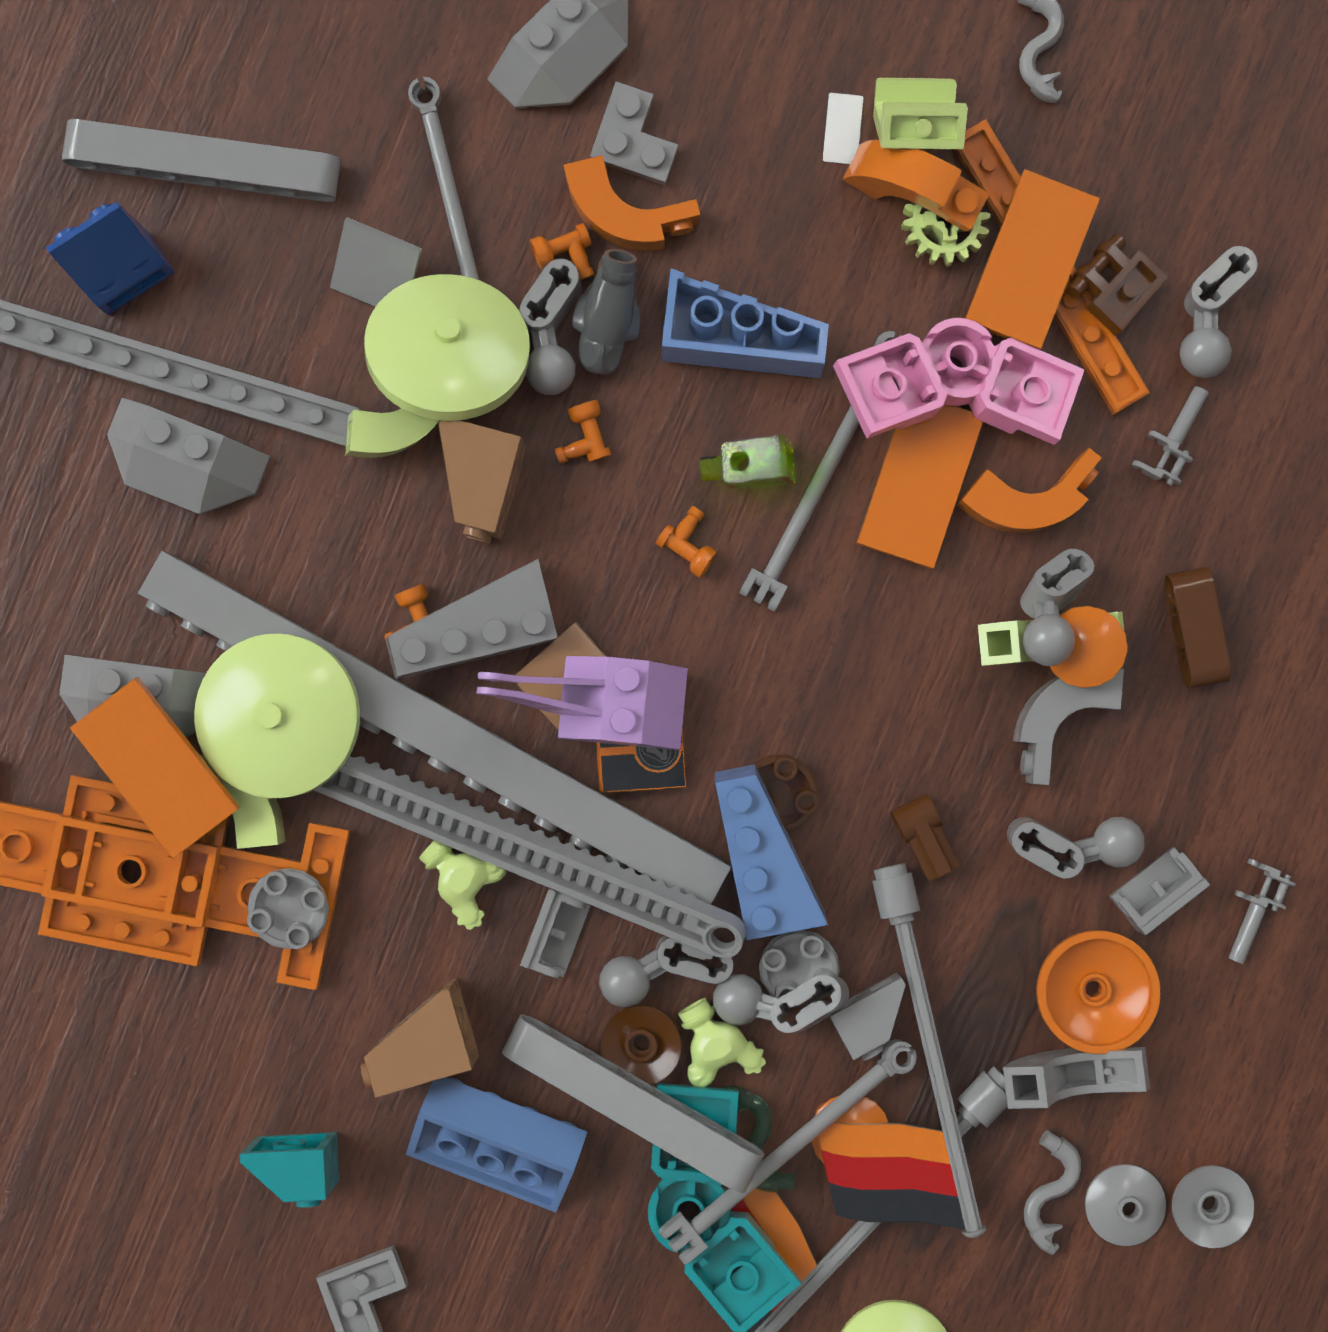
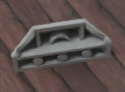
M550 0L512 37L487 78L488 82L515 109L571 105L628 49V0Z
M121 398L107 433L125 485L200 515L243 498L256 495L272 458L226 436L148 405Z
M65 655L59 695L78 722L131 680L139 677L184 736L188 738L196 732L194 723L195 702L206 673Z

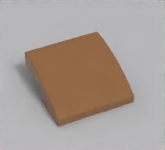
M575 622L515 676L564 678L566 656L607 657V655L581 626ZM516 683L525 693L559 701L562 699L563 685ZM541 710L550 722L559 729L560 715Z

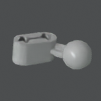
M1235 246L1224 252L1196 279L1185 295V310L1194 318L1193 331L1187 334L1182 341L1179 354L1183 367L1193 376L1203 379L1217 376L1230 363L1232 349L1229 339L1218 330V312L1245 287L1257 270V257L1247 247ZM1236 265L1241 269V271H1237L1235 274L1232 273L1218 287L1212 299H1207L1205 302L1200 299V295L1203 296L1209 293L1221 282L1229 268L1231 269Z
M566 259L551 261L541 272L520 305V313L526 323L528 332L532 336L534 351L529 355L525 376L528 384L535 391L544 395H557L565 391L572 384L575 377L576 365L573 357L566 349L558 346L555 333L582 291L578 270L571 261ZM568 276L570 284L567 286L562 283L557 288L555 280L558 278L563 281ZM545 309L548 317L546 319L538 317L534 321L532 313L534 311L541 313Z
M1067 549L1039 568L1020 599L1024 612L1034 618L1024 630L1022 643L1025 652L1031 660L1043 666L1059 665L1068 659L1074 650L1076 636L1073 628L1067 620L1059 617V611L1077 598L1094 572L1093 560L1081 550Z
M1030 817L1015 819L1007 830L1008 842L1021 857L1064 879L1078 875L1083 869L1084 864L1101 860L1106 865L1115 868L1127 867L1140 858L1145 847L1144 834L1140 826L1133 820L1125 817H1111L1098 826L1093 837L1075 842ZM1032 830V833L1041 844L1057 853L1067 852L1071 856V860L1068 863L1065 861L1059 863L1050 851L1040 845L1028 841L1023 845L1019 835L1022 831L1029 834Z
M664 935L659 939L656 950L639 960L632 956H619L611 959L600 973L599 987L602 995L609 1003L617 1007L628 1008L639 1004L646 997L650 989V981L666 971L707 983L718 984L730 977L733 971L732 957L719 958L724 964L722 967H715L713 973L709 972L707 965L698 959L678 956L675 962H670L664 950L665 948L672 949L675 943H679L682 952L688 956L705 960L712 959L713 955Z
M734 973L724 982L718 983L713 993V1006L720 1018L731 1025L742 1026L751 1023L757 1017L772 1021L777 1030L783 1033H800L841 1010L849 999V989L845 981L836 975H818L778 998L763 994L761 987L753 978L745 974ZM822 985L834 987L835 991L830 995L832 1002L828 1000L815 1001L824 993ZM807 1006L795 1016L797 1022L787 1021L786 1016L790 1013L789 1007Z

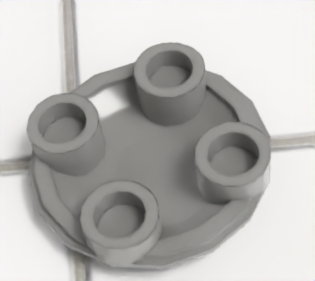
M292 868L274 870L259 879L251 891L247 907L249 914L247 923L253 932L257 933L260 938L272 946L285 949L303 948L317 938L326 925L329 912L326 892L318 880L305 871Z
M806 930L783 933L773 938L763 950L759 963L762 984L771 996L778 998L815 976H838L840 971L838 956L830 942L819 934ZM822 985L824 993L815 1001H820L835 991L834 987Z

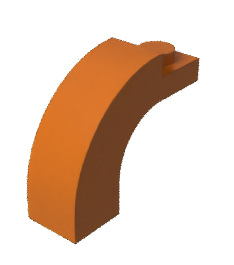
M869 140L859 145L842 179L875 200L883 196H895L914 202L964 232L972 229L989 196L988 192L960 176L962 170L919 149L881 148L879 140Z
M603 155L563 165L569 193L578 214L592 231L613 245L634 251L664 250L665 239L663 233L670 232L671 236L685 235L694 230L693 226L700 225V211L697 199L657 209H639L626 204L615 194L610 185Z
M1086 449L1080 453L1050 490L1036 494L1019 492L1009 487L987 469L977 478L956 505L976 521L996 530L1027 533L1045 529L1073 515L1089 500L1077 488L1085 490L1095 479L1099 471L1094 467L1102 457L1092 449Z

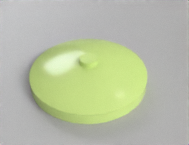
M437 274L419 277L393 289L372 311L364 337L367 368L378 389L391 402L403 410L432 420H466L496 409L506 402L518 389L526 374L529 361L530 341L528 329L517 307L508 297L491 285L461 275Z
M264 634L237 643L225 651L212 664L198 690L194 710V723L198 743L203 755L223 780L240 791L254 796L286 798L305 794L320 787L334 777L343 767L352 753L357 740L360 726V705L352 678L342 663L327 649L311 640L294 635Z

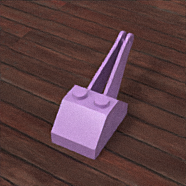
M566 656L564 678L526 677L478 672V679L492 682L563 685L561 701L520 691L490 687H477L476 694L492 696L560 715L558 739L680 750L688 668L653 661L616 657Z

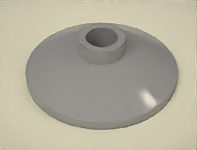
M1117 1164L1104 1169L1091 1181L1085 1196V1213L1093 1230L1104 1240L1120 1246L1137 1245L1151 1238L1162 1225L1166 1213L1165 1194L1160 1183L1147 1170L1132 1164ZM1128 1202L1135 1203L1134 1212L1130 1215H1124L1122 1212L1123 1206Z
M1217 1165L1202 1166L1186 1174L1178 1183L1173 1194L1172 1213L1177 1227L1190 1241L1202 1247L1222 1248L1238 1241L1249 1229L1254 1216V1199L1247 1183L1234 1171ZM1210 1196L1214 1197V1206L1211 1209H1204V1199Z

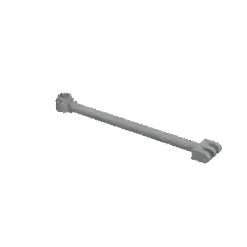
M423 77L425 90L432 93L433 98L429 103H422L419 101V96L423 93V90L416 78L409 86L408 95L411 104L416 110L421 112L461 275L479 280L437 108L441 103L442 97L440 88L433 79Z
M895 331L882 333L878 336L874 346L887 340H892L895 336ZM850 406L764 572L761 573L752 568L739 594L746 597L750 593L753 583L759 585L760 588L753 600L758 604H761L767 591L774 593L767 607L774 612L788 587L777 580L859 425L852 406Z
M894 1039L886 1043L881 1058L877 1061L878 1064L761 1161L745 1193L729 1188L690 1222L687 1221L680 1211L659 1229V1233L664 1239L670 1237L677 1230L680 1231L669 1242L672 1250L676 1252L687 1243L690 1244L680 1253V1260L684 1264H688L702 1253L708 1246L699 1235L888 1076L892 1077L895 1073L905 1074L911 1071L917 1060L916 1051L910 1048L911 1045L900 1039ZM902 1051L908 1052L906 1062L898 1065L896 1063L897 1054Z

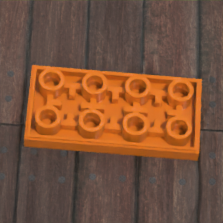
M1024 169L965 319L979 323L990 333L1006 339H1016L1040 350L1100 198Z
M943 405L938 413L930 419L901 430L894 429L856 542L857 545L934 569L983 423L975 418L973 412L956 406Z
M139 677L131 680L70 727L75 736L172 858H175L240 808L235 799Z

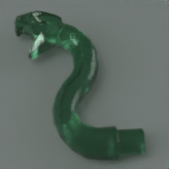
M736 1085L722 1086L721 1088L739 1090L738 1113L746 1108L755 1115L756 1128L747 1141L761 1149L770 1137L772 1130V1114L769 1106L761 1097L751 1093L750 1090ZM775 1171L756 1188L761 1191L778 1193V1190H794V1173H778V1171Z

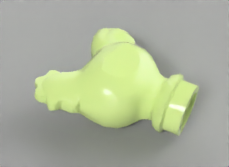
M434 840L421 854L419 859L426 865V869L439 870L438 891L445 902L452 907V913L458 918L457 924L465 925L466 929L469 930L481 926L485 913L479 910L475 896L483 885L502 880L507 874V870L466 853L455 854L452 852V847Z
M706 998L690 1004L678 1013L683 1022L681 1026L684 1029L694 1031L690 1046L692 1063L688 1066L687 1073L693 1086L706 1087L713 1082L718 1069L732 1062L743 1066L746 1074H751L752 1072L760 1073L762 1066L766 1064L765 1058L762 1057L764 1050L756 1048L752 1041H747L736 1025H731L725 1021L713 1020L715 1008L710 1006Z

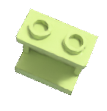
M877 78L873 119L881 148L964 149L968 107L966 103H955L956 81L954 79Z

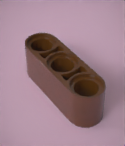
M1208 567L1166 574L1164 577L1165 596L1180 671L1185 686L1191 689L1228 682L1231 678V666L1215 585Z

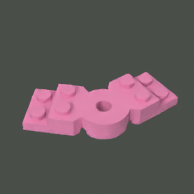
M951 318L936 324L922 341L919 337L908 333L838 359L833 365L866 439L894 428L901 430L930 419L938 413L943 405L962 406L969 404L975 418L1010 434H1013L1018 429L1053 445L1061 439L1084 369L1013 338L1003 340L994 346L990 340L992 336L986 328L975 321L965 318ZM950 357L960 360L963 368L954 365Z

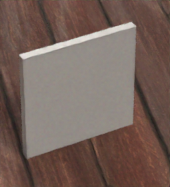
M347 217L343 225L330 288L376 307L393 289L415 279L422 248Z

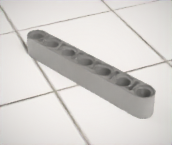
M79 119L67 120L61 159L63 163L69 166L86 170L321 202H333L336 200L341 165L340 158L322 152Z
M527 1015L519 1016L502 1050L503 1055L514 1063L734 1191L746 1192L764 1157V1152L751 1142L533 1017Z

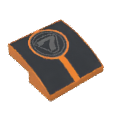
M683 731L680 750L596 742L599 792L686 787Z

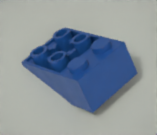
M117 201L112 205L104 204L90 213L89 220L78 227H68L54 237L55 242L45 247L89 299L107 315L117 311L175 273L151 234Z

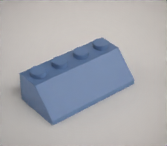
M445 1077L432 1081L419 1111L406 1155L550 1211L557 1212L574 1173L588 1132L577 1128L568 1121L553 1119L540 1114L534 1108L514 1104L501 1099L495 1093L483 1092L463 1084L456 1078Z

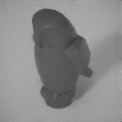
M619 249L605 251L599 262L598 273L593 283L580 296L575 308L572 326L581 332L578 353L579 363L584 370L598 375L612 374L617 370L621 362L625 342L636 340L639 334L640 310L635 299V280L637 275L635 265L637 259L627 251Z

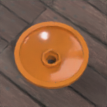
M1090 930L1074 934L1064 939L1052 949L1039 971L1036 996L1041 1016L1050 1031L1068 1046L1082 1052L1108 1054V1051L1123 1050L1131 1046L1148 1031L1157 1015L1160 1004V982L1151 959L1135 942L1114 932ZM1091 981H1096L1098 983L1097 992L1093 995H1088L1086 993L1087 984Z

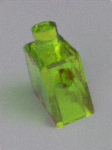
M785 435L722 443L721 455L700 458L703 482L723 479L724 485L730 489L796 484L793 446ZM749 458L748 467L744 471H738L739 463L743 459Z

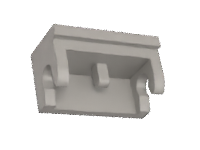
M1171 847L1109 895V897L1133 928L1147 935L1210 886V884L1183 852L1179 853L1175 847Z
M549 888L520 966L554 978L564 977L591 905Z

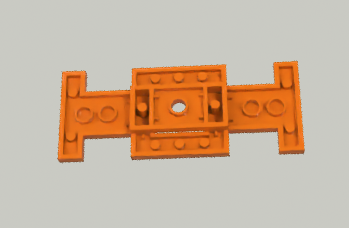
M71 775L63 813L0 801V885L40 893L41 896L45 897L38 935L198 966L201 964L208 927L259 937L257 933L249 928L247 923L249 915L247 907L250 893L259 879L274 870L284 868L302 870L317 879L326 892L329 905L327 922L318 937L303 948H283L276 982L317 990L320 985L351 830L310 822L308 824L302 859L299 861L225 846L230 815L175 858H172L153 833L145 832L150 831V829L113 782ZM127 860H134L141 867V877L136 883L126 881L122 875V866Z

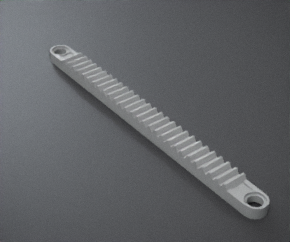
M350 755L334 777L314 789L316 792L715 957L731 958L738 954L743 946L746 928L742 920L730 912L696 899L695 893H681L678 886L669 888L661 879L654 882L650 879L649 874L637 875L632 867L623 869L617 861L608 863L603 855L591 856L586 848L577 850L571 842L566 844L560 843L559 837H545L542 830L533 832L527 824L518 826L513 818L501 819L496 811L487 813L481 805L470 806L469 800H455L452 793L443 795L437 787L428 789L423 781L411 782L408 775L397 776L394 769L391 768L382 770L377 762L365 763V758L362 756L353 758ZM717 928H727L734 934L735 940L729 943L721 942L715 937L713 931Z

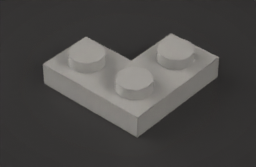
M615 82L590 158L603 155L604 163L607 167L666 186L678 151V144L642 132L654 100V94Z
M395 1245L319 1273L316 1277L336 1332H383L372 1301L404 1289L408 1285V1280Z

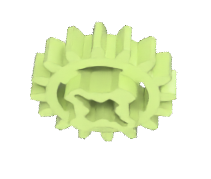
M914 203L915 205L906 204L902 212L906 216L911 217L904 220L901 224V230L911 231V234L905 241L906 245L917 243L919 247L915 256L919 258L925 252L930 254V265H934L938 257L943 258L946 267L951 266L954 256H957L962 263L965 262L969 257L967 248L976 253L982 246L976 238L985 239L989 232L981 224L988 222L990 213L980 212L970 230L969 236L963 242L956 245L957 233L964 232L953 224L948 230L945 228L944 222L938 221L940 216L931 211H925L924 214H920L923 207ZM925 235H929L937 244L931 242Z

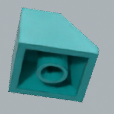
M337 1132L257 1136L240 1153V1163L283 1202H296L297 1207L318 1206L322 1203L321 1200L327 1199L340 1180Z

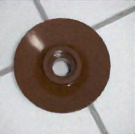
M634 1005L623 1008L615 1013L607 1022L602 1032L600 1043L603 1058L650 1085L664 1080L673 1072L678 1064L682 1048L681 1036L674 1021L663 1011L648 1005ZM640 1035L646 1036L650 1041V1045L646 1048L639 1047L635 1041L636 1037Z

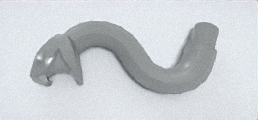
M1018 0L1017 3L1030 7L1031 11L1042 14L1048 20L1046 31L1028 42L1022 50L1019 59L1021 76L1031 88L1030 91L1043 102L1057 103L1060 100L1062 91L1057 92L1053 87V82L1061 73L1041 75L1036 70L1035 62L1040 53L1053 46L1061 37L1064 28L1062 8L1057 0Z
M1046 1130L1042 1134L1039 1144L1050 1150L1052 1156L1061 1160L1065 1170L1060 1179L1042 1185L1030 1194L1024 1207V1221L1031 1238L1037 1246L1053 1255L1059 1248L1057 1243H1052L1053 1235L1062 1229L1063 1226L1062 1224L1043 1223L1040 1218V1209L1045 1202L1063 1196L1074 1188L1081 1172V1158L1078 1150L1064 1137L1059 1138L1049 1130Z

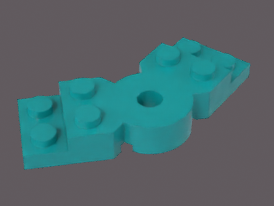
M666 1083L657 1084V1089L737 1134L739 1090ZM653 1144L651 1169L662 1179L651 1195L648 1205V1221L656 1239L665 1248L673 1251L669 1246V1242L680 1231L677 1230L670 1237L664 1239L659 1233V1229L680 1211L679 1205L685 1201H693L703 1211L728 1189L723 1184ZM732 1208L699 1235L708 1247L691 1262L685 1264L684 1273L733 1332H746L801 1285L802 1281L778 1253L773 1241L748 1212L732 1211ZM687 1243L685 1246H683L680 1250H678V1251H676V1252H677V1253H678V1252H682V1251H683L684 1249H686L690 1244Z

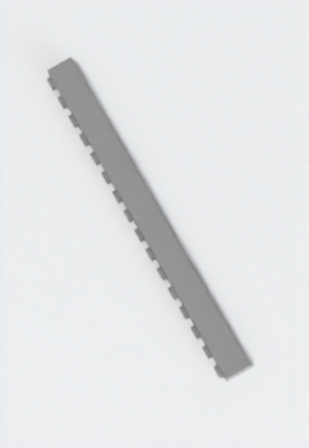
M161 551L138 591V594L149 599L145 605L146 607L164 617H168L170 612L184 619L181 626L198 636L203 637L205 631L219 638L216 646L225 651L241 641L264 634L294 635L321 645L342 663L352 678L359 698L360 726L377 735L383 729L395 736L392 743L411 754H414L416 749H419L431 756L427 762L447 774L450 773L452 768L466 776L463 783L483 794L487 788L501 795L498 802L517 813H520L522 807L537 815L534 819L536 824L555 833L558 827L572 834L569 842L581 849L586 848L589 850V853L595 847L606 853L605 861L608 863L617 861L623 869L628 868V866L632 867L642 874H649L650 879L654 882L661 879L669 888L678 886L681 893H695L696 899L710 905L731 869L730 864L172 554Z

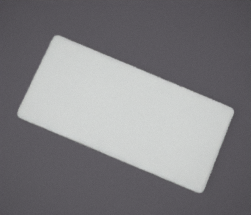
M829 93L823 150L824 162L851 163L859 147L863 96Z

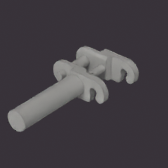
M1194 386L1167 437L1156 431L1148 433L1147 437L1152 440L1157 439V443L1163 446V451H1165L1157 467L1152 468L1137 460H1134L1131 466L1135 469H1141V473L1156 481L1163 478L1167 480L1166 484L1170 486L1172 484L1180 485L1182 481L1178 478V475L1186 462L1192 463L1194 459L1188 455L1189 451L1184 450L1182 452L1178 450V447L1182 444L1209 394L1208 391ZM1172 455L1178 459L1169 473L1163 467L1169 456Z
M1250 858L1247 864L1264 870V875L1267 877L1260 895L1255 894L1253 897L1238 890L1234 894L1251 902L1228 957L1241 964H1244L1266 911L1265 907L1267 908L1269 903L1272 905L1271 910L1277 912L1278 908L1286 910L1287 907L1282 904L1289 886H1296V883L1290 881L1291 876L1285 874L1284 878L1279 877L1280 870ZM1274 879L1279 881L1280 885L1274 900L1266 897V894Z

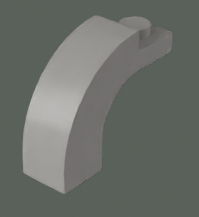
M1120 669L1114 678L1104 684L1087 688L1067 684L1059 677H1055L1041 686L1030 697L1019 715L1013 736V741L1029 743L1028 751L1023 750L1020 763L1021 774L1026 775L1025 783L1049 785L1053 738L1058 726L1067 716L1083 708L1121 709L1124 669Z
M1145 1047L1108 1051V1054H1091L1074 1048H1066L1025 1056L1003 1067L1008 1109L1049 1108L1056 1101L1075 1095L1105 1092H1147L1150 1089Z

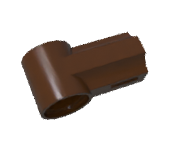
M927 793L890 811L901 837L905 843H909L916 861L928 881L939 878L959 866L941 829V826H943L941 818Z

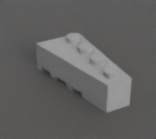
M537 559L387 636L386 644L395 679L546 644L557 639L558 636L539 560Z

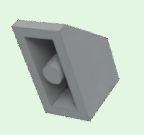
M897 972L849 998L841 1010L829 1016L853 1060L860 1056L862 1060L876 1056L884 1050L882 1044L890 1040L905 988V983Z

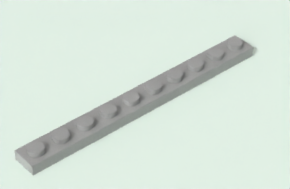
M0 300V343L343 447H346L349 414L353 410L362 411L355 406Z

